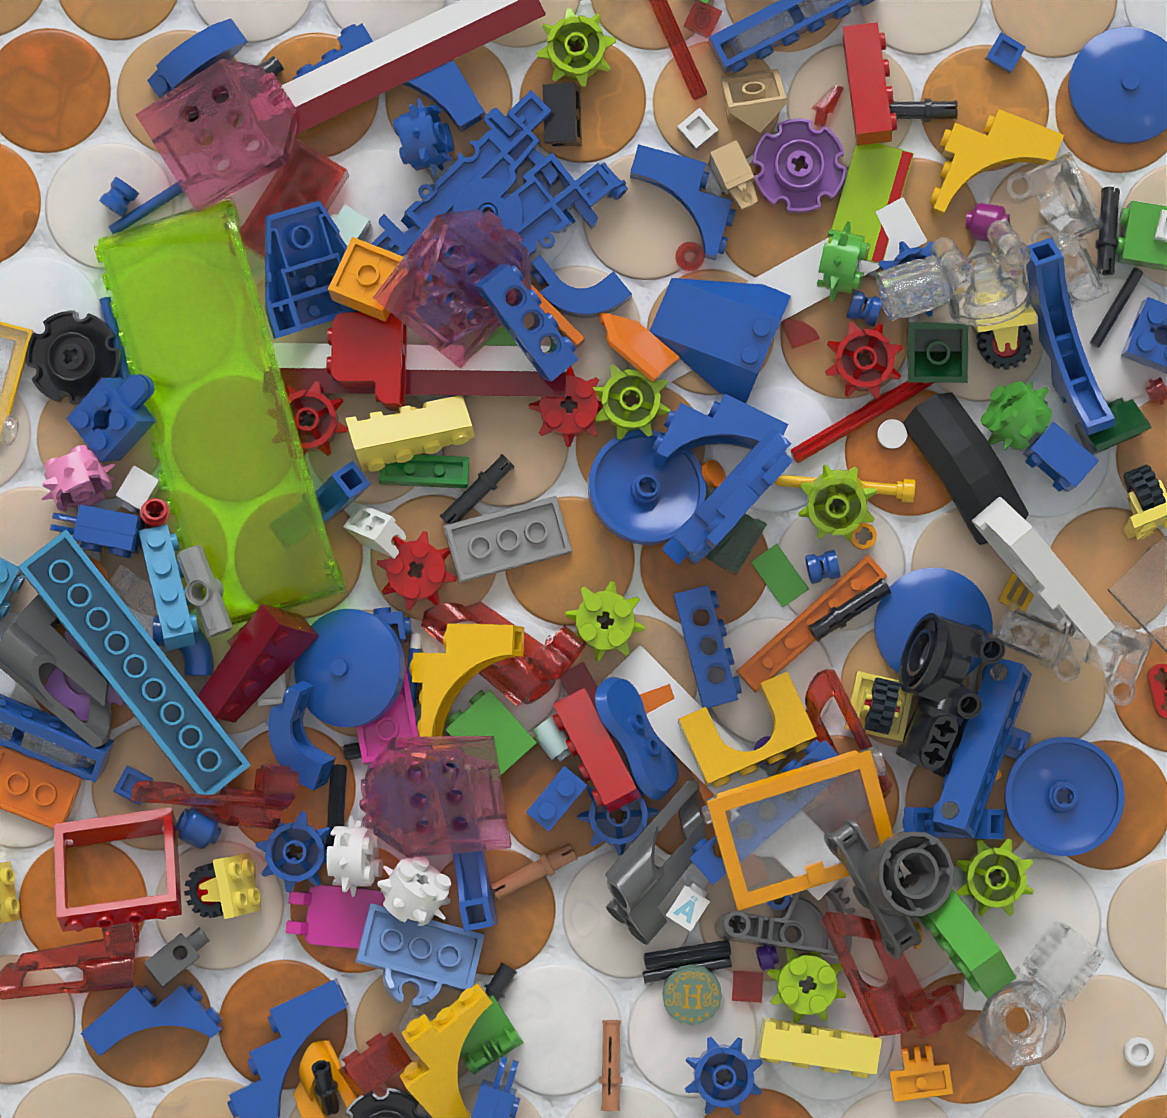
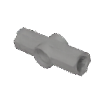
M202 545L179 552L176 556L187 582L186 597L190 603L196 606L207 637H215L230 631L233 626L222 600L223 585L217 578H214ZM204 586H205L206 591H207L206 597H205L204 594H203V587H204Z

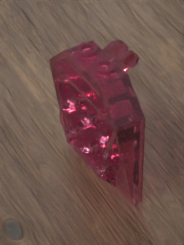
M221 59L135 114L197 213L289 162L298 121L293 113L298 110L284 89L281 88L282 85L273 72L267 74L262 66ZM229 93V97L225 102L217 103V98L220 94ZM199 112L197 120L187 122L189 114ZM243 116V123L238 127H233V120L236 117ZM209 135L214 136V141L211 145L202 146L205 137ZM251 141H260L256 150H247V146ZM221 160H230L226 169L217 170L218 163Z
M473 209L436 215L373 296L375 301L460 369L502 324L474 285L500 264H509L518 268L524 277L522 283L528 291L531 289L529 250L521 244L523 238L510 228L506 231V228L501 224L502 220L489 210L485 213ZM454 246L452 256L446 258L448 248ZM475 263L474 272L468 276L469 266ZM432 274L431 283L425 287V278ZM510 289L506 294V302L512 305L516 301L517 295L513 289ZM453 292L452 301L446 304L447 295ZM474 309L473 318L467 321L468 313Z
M494 736L393 737L369 765L365 779H361V793L364 798L360 800L359 806L362 811L366 812V816L362 820L363 826L367 829L373 828L374 835L407 858L511 848L512 843ZM450 762L456 764L458 767L449 768L445 764ZM417 766L423 771L415 772L410 767ZM450 790H459L462 794L454 795ZM422 793L427 798L421 799L416 797L414 794ZM455 817H463L467 821L459 822ZM427 820L431 825H423L419 821Z

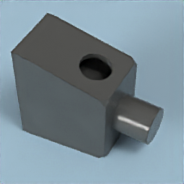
M200 927L186 938L180 933L144 962V967L163 989L200 958L197 951L210 940ZM179 948H183L187 952V955L181 960H177L173 956V953Z

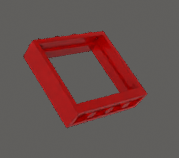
M172 807L54 824L56 915L63 932L73 930L80 932L83 929L94 927L109 928L115 924L122 923L138 924L143 920L157 918L166 920V917L182 915L178 832L175 830L177 821ZM164 834L167 894L68 908L66 848Z

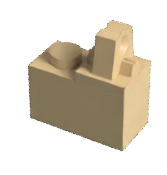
M736 140L710 152L708 164L722 194L726 193L727 195L730 193L741 211L757 204L758 200L753 186L754 175L738 141Z

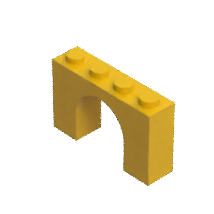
M788 671L759 685V690L773 720V732L770 740L757 750L738 751L726 745L720 738L706 707L678 719V725L706 787L712 784L715 789L731 782V776L741 773L742 777L754 773L758 770L757 765L768 761L769 765L777 763L786 758L784 753L795 749L796 753L802 752L811 744V741L816 739L817 735Z

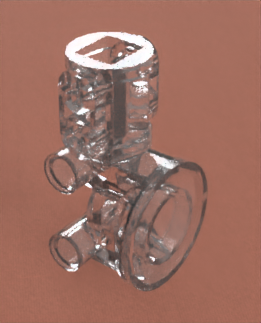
M1068 152L1025 173L1019 172L1010 176L1006 186V194L1009 200L1021 204L1036 196L1048 222V225L1039 227L1034 231L1031 244L1036 243V239L1040 235H1047L1050 238L1052 237L1064 256V262L1067 255L1071 259L1079 258L1074 265V269L1070 265L1064 266L1072 310L1112 292L1108 283L1103 284L1087 250L1091 245L1088 239L1083 237L1102 228L1103 222L1090 190L1071 153ZM1016 182H1023L1028 190L1026 193L1018 195L1012 191L1011 187ZM1082 269L1084 274L1077 275ZM1077 275V276L1074 277L1073 280L1070 282L1069 277H1072V276ZM1078 282H1081L1083 285H1092L1088 289L1086 296L1082 292L1073 293L1078 287Z
M997 220L987 230V237L992 244L993 253H981L966 259L952 239L940 238L931 247L932 256L926 257L924 260H913L876 273L878 293L890 321L900 319L901 317L907 318L948 304L951 317L958 323L969 326H989L1003 323L1023 313L1031 303L1032 296L1026 264L1031 258V252L1008 221Z
M1014 600L1009 602L994 635L1003 641L1005 647L1038 660L1039 666L1048 669L1050 666L1056 677L1064 682L1073 681L1078 677L1083 662L1109 672L1110 674L1104 680V690L1115 704L1121 706L1128 705L1134 700L1136 695L1135 683L1155 640L1135 628L1108 617L1115 628L1093 646L1071 623L1067 626L1066 622L1063 625L1058 621L1056 623L1020 608V603ZM1019 623V625L1022 627V630H1016L1013 634L1010 631V626L1016 627ZM1046 635L1049 638V642H1042L1040 646L1037 642L1038 637L1044 638ZM1071 660V666L1068 670H1058V665L1061 661ZM1117 684H1126L1124 692L1113 694L1114 687Z
M1056 920L1024 959L1022 965L1026 967V972L1019 966L1013 970L1016 979L985 1001L981 1014L975 1018L965 1034L1011 1071L1016 1070L1019 1066H1031L1045 1061L1059 1048L1065 1034L1066 1019L1063 1009L1066 1004L1062 1000L1069 1002L1074 1000L1101 966L1105 958L1094 945L1065 923H1060ZM1016 1007L1026 1009L1030 1016L1028 1028L1021 1033H1013L1006 1026L1008 1013Z

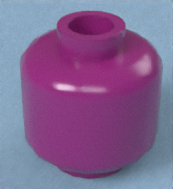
M978 203L973 212L968 211L965 227L970 229L971 237L974 240L998 243L1002 237H1007L1010 214H1006L1003 206Z

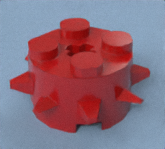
M853 321L849 322L848 335L841 342L828 341L827 346L835 353L834 364L825 371L826 376H837L840 382L846 385V397H849L857 390L869 391L875 399L880 398V385L883 384L886 378L897 380L901 378V375L893 366L895 355L903 347L902 345L889 344V340L882 335L883 324L881 323L873 330H860ZM863 354L869 356L867 361L871 365L866 364L865 367L859 365L860 361L857 359V356L861 358Z
M570 366L566 374L565 397H541L539 401L529 404V409L541 413L543 425L539 434L544 436L554 432L556 435L563 436L566 447H571L574 437L580 436L584 432L596 437L599 433L594 422L596 421L597 413L603 407L602 402L597 400V394L593 387H597L599 379L595 377L585 381L580 377H576L572 366ZM566 400H572V403L577 405V409L573 408V413H566V409L561 407V404H565Z
M318 381L314 382L309 391L301 390L297 392L292 387L287 386L285 388L287 398L283 401L282 407L269 409L268 414L278 420L280 429L273 442L277 444L288 441L295 447L296 459L300 461L309 451L315 452L320 450L327 456L331 455L329 444L334 440L336 434L348 432V427L339 422L336 412L344 402L343 399L328 400L325 395L321 394V386ZM305 415H309L311 418L316 417V420L313 421V426L308 427L304 425L302 427L301 423L305 422L302 418Z
M426 531L421 533L417 541L405 543L397 536L394 537V545L398 549L399 554L395 559L389 557V559L377 560V565L387 571L386 575L389 580L382 590L383 595L397 592L401 597H404L407 611H411L417 601H424L426 599L436 606L440 605L438 592L442 589L443 584L456 582L457 579L456 576L446 571L444 561L450 554L449 547L436 550L429 544L428 532ZM413 564H417V566L422 564L424 566L421 570L422 576L418 579L415 575L412 578L409 576Z

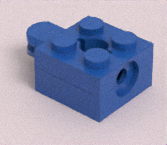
M1147 297L1141 302L1121 356L1167 374V304Z
M143 374L129 375L125 381L122 378H102L66 419L101 462L121 461L156 422V419L143 405L154 393V384L148 376Z
M81 504L79 505L77 517L60 513H53L52 519L74 523L75 528L51 524L50 530L62 533L67 529L84 550L102 553V548H107L110 554L124 558H131V553L140 554L141 542L138 531L145 529V523L138 515Z
M501 1057L495 1081L482 1080L471 1118H515L521 1098L515 1097L517 1089L511 1087L519 1061L513 1060L506 1086H504L500 1082L507 1058Z

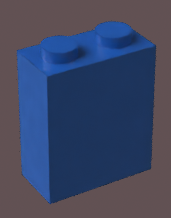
M564 766L526 813L549 832L587 787V784Z

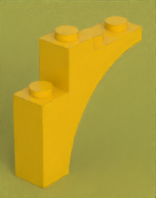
M998 109L995 116L989 115L983 132L988 133L987 135L955 123L952 130H945L940 145L944 147L941 155L952 159V161H945L940 173V177L944 178L941 188L935 187L929 203L934 205L931 213L942 217L949 202L959 189L972 178L988 169L1010 163H1034L1050 167L1055 160L1064 135Z
M447 624V631H445L443 638L446 653H413V659L410 662L409 668L412 682L423 684L419 694L421 719L417 727L420 742L443 743L444 729L450 709L461 690L474 676L496 662L513 657H523L525 627L493 624Z
M478 983L472 988L463 991L459 999L449 1007L443 1008L434 1020L431 1021L423 1014L420 1018L412 1020L402 1032L406 1042L420 1059L410 1063L399 1077L406 1089L432 1118L471 1117L460 1095L457 1072L460 1052L465 1038L475 1021L493 1003Z

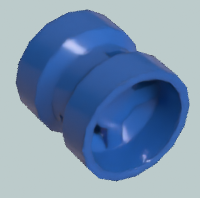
M115 177L110 184L111 189L108 193H104L99 201L111 211L123 217L128 211L127 206L129 202L135 201L140 193L123 180Z
M855 290L846 318L852 320L859 318L864 320L866 324L875 326L883 298L877 296L870 298L865 296L864 292ZM863 304H866V305H865V308H864V311L862 312L861 310H862Z
M834 549L825 551L823 555L819 556L815 554L805 556L811 584L819 583L824 578L832 580L841 577Z

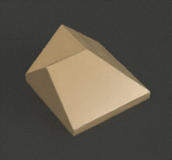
M778 69L720 77L727 122L741 120L761 133L787 104V97Z

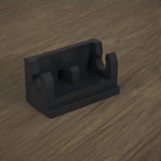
M574 82L543 85V102L552 110V113L544 120V143L552 144L553 147L582 146L580 87Z

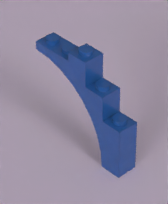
M363 23L358 26L352 24L340 32L341 36L337 38L342 49L339 51L332 49L321 57L322 61L313 66L311 64L303 66L296 72L297 76L293 77V79L374 42ZM454 60L401 84L432 100L450 117L460 132L465 131L485 118L484 109Z
M1052 237L1025 246L1026 298L1038 315L1039 342L1051 360L1052 385L1063 404H1069L1087 436L1114 427L1115 417L1096 383L1079 338L1068 295L1064 256Z
M337 978L269 1010L271 1016L268 1017L270 1026L274 1033L279 1032L281 1037L249 1052L251 1058L248 1059V1064L254 1075L259 1074L261 1079L229 1094L231 1100L227 1104L234 1118H280L282 1090L287 1072L297 1051L311 1032L320 1024L349 1005Z

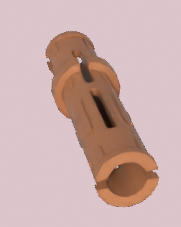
M568 843L548 855L545 853L540 855L539 860L495 883H491L492 889L495 890L494 893L500 901L502 898L548 874L549 876L556 874L555 870L578 860V857L574 853L571 844Z
M602 1020V1077H599V1083L602 1084L601 1111H620L619 1089L620 1084H623V1077H620L621 1020ZM611 1037H612V1059H611Z

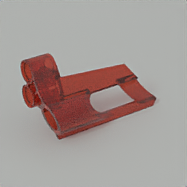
M483 602L468 606L458 603L435 605L424 611L421 627L443 645L447 624L471 621L476 624L514 625ZM565 624L554 636L549 635L544 645L524 631L523 657H513L496 662L478 674L517 706L522 703L526 705L531 704L542 698L553 688L555 681L567 672L586 646V642Z
M838 912L825 913L821 921L874 1037L901 1034L912 1030L916 1031L918 1038L929 1037L939 1032L943 1028V1024L953 1022L965 1014L953 985H945L927 993L924 992L904 953H902L901 958L896 960L886 952L882 945L879 926L875 920ZM843 936L872 940L888 976L886 984L875 987L862 979Z

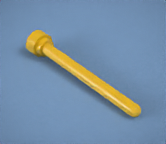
M780 475L774 484L782 487L800 488L802 482L812 483L816 477ZM903 479V482L897 481V484L861 481L865 488H875L876 494L896 496V499H901V502H914V479Z

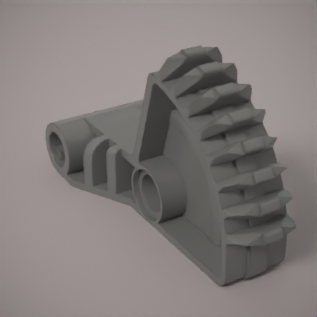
M842 887L834 891L830 889L825 894L836 907L842 922V951L827 949L829 940L827 922L821 911L813 903L799 897L802 891L790 895L789 905L783 910L780 918L732 911L719 916L715 922V932L724 940L769 945L836 957L848 956L851 951L852 937L860 936V931H852L851 925L858 924L859 920H850L849 914L856 912L855 908L846 909L844 906L850 902V898L840 899L838 897L844 891ZM729 921H732V924L736 925V930H733V927L729 926ZM789 926L793 927L797 932V939L794 943L788 942L784 937L785 929Z

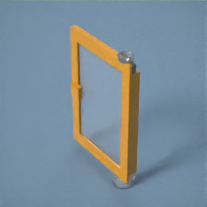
M878 746L861 751L847 752L717 793L714 797L705 799L707 805L701 807L706 824L712 823L737 911L850 876L845 866L832 854L824 841L826 833L835 832L843 826V822L848 818L854 820L859 825L871 848L877 849L888 837L893 835L878 780L879 776L886 774L885 763Z

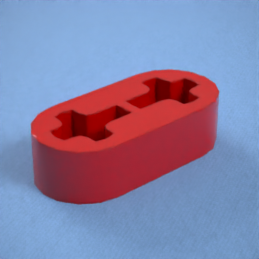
M1156 664L1149 669L1147 682L1156 714L1161 718L1167 719V710L1161 709V704L1165 703L1164 693H1167V679L1164 680L1166 690L1162 689L1160 681L1154 680V676L1158 674V669H1161L1163 673H1167V664Z

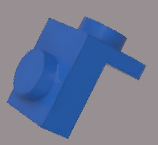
M391 607L373 609V613L390 626L398 625L400 642H407V635L412 634L410 617H404L403 611L391 612Z

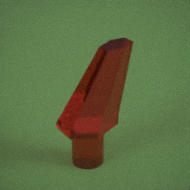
M832 86L812 107V110L816 111L814 125L826 126L827 116L834 112L844 87Z

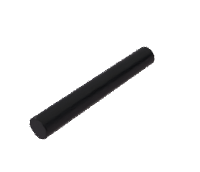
M1134 267L1089 342L1094 347H1101L1144 274L1138 268Z
M728 956L643 971L644 983L666 980L676 969L686 965L703 966L709 971L732 967L731 959Z

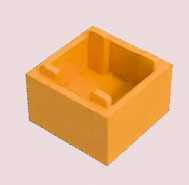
M352 237L328 287L332 301L386 322L410 271L407 258Z

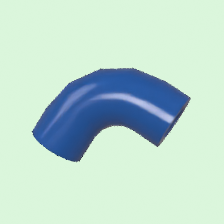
M154 617L153 640L157 646H165L159 618ZM199 628V631L194 632L195 645L178 648L183 654L185 676H211L214 672V660L210 642Z

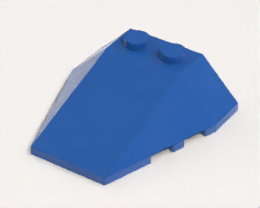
M320 201L265 216V312L274 339L332 321L340 313L360 312L332 301L328 291V287L343 258L347 245L339 235L340 230Z
M671 278L650 332L676 353L685 364L709 383L718 393L727 394L743 403H747L791 295L764 284Z

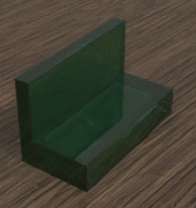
M745 513L726 536L708 553L706 559L736 576L767 523L758 518L754 519Z

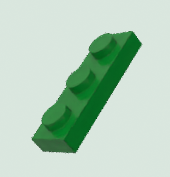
M413 455V458L407 462H394L387 465L385 463V467L380 470L379 483L380 485L468 489L469 457Z

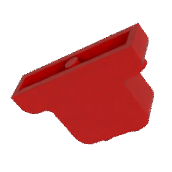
M404 289L400 290L386 322L362 312H344L334 318L332 328H328L327 333L328 344L332 346L331 356H328L326 361L327 373L332 374L333 378L342 388H375L376 402H382L385 408L390 411H398L399 407L405 406L409 297Z

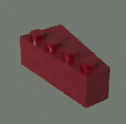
M261 603L197 697L214 718L235 723L319 635L300 614Z

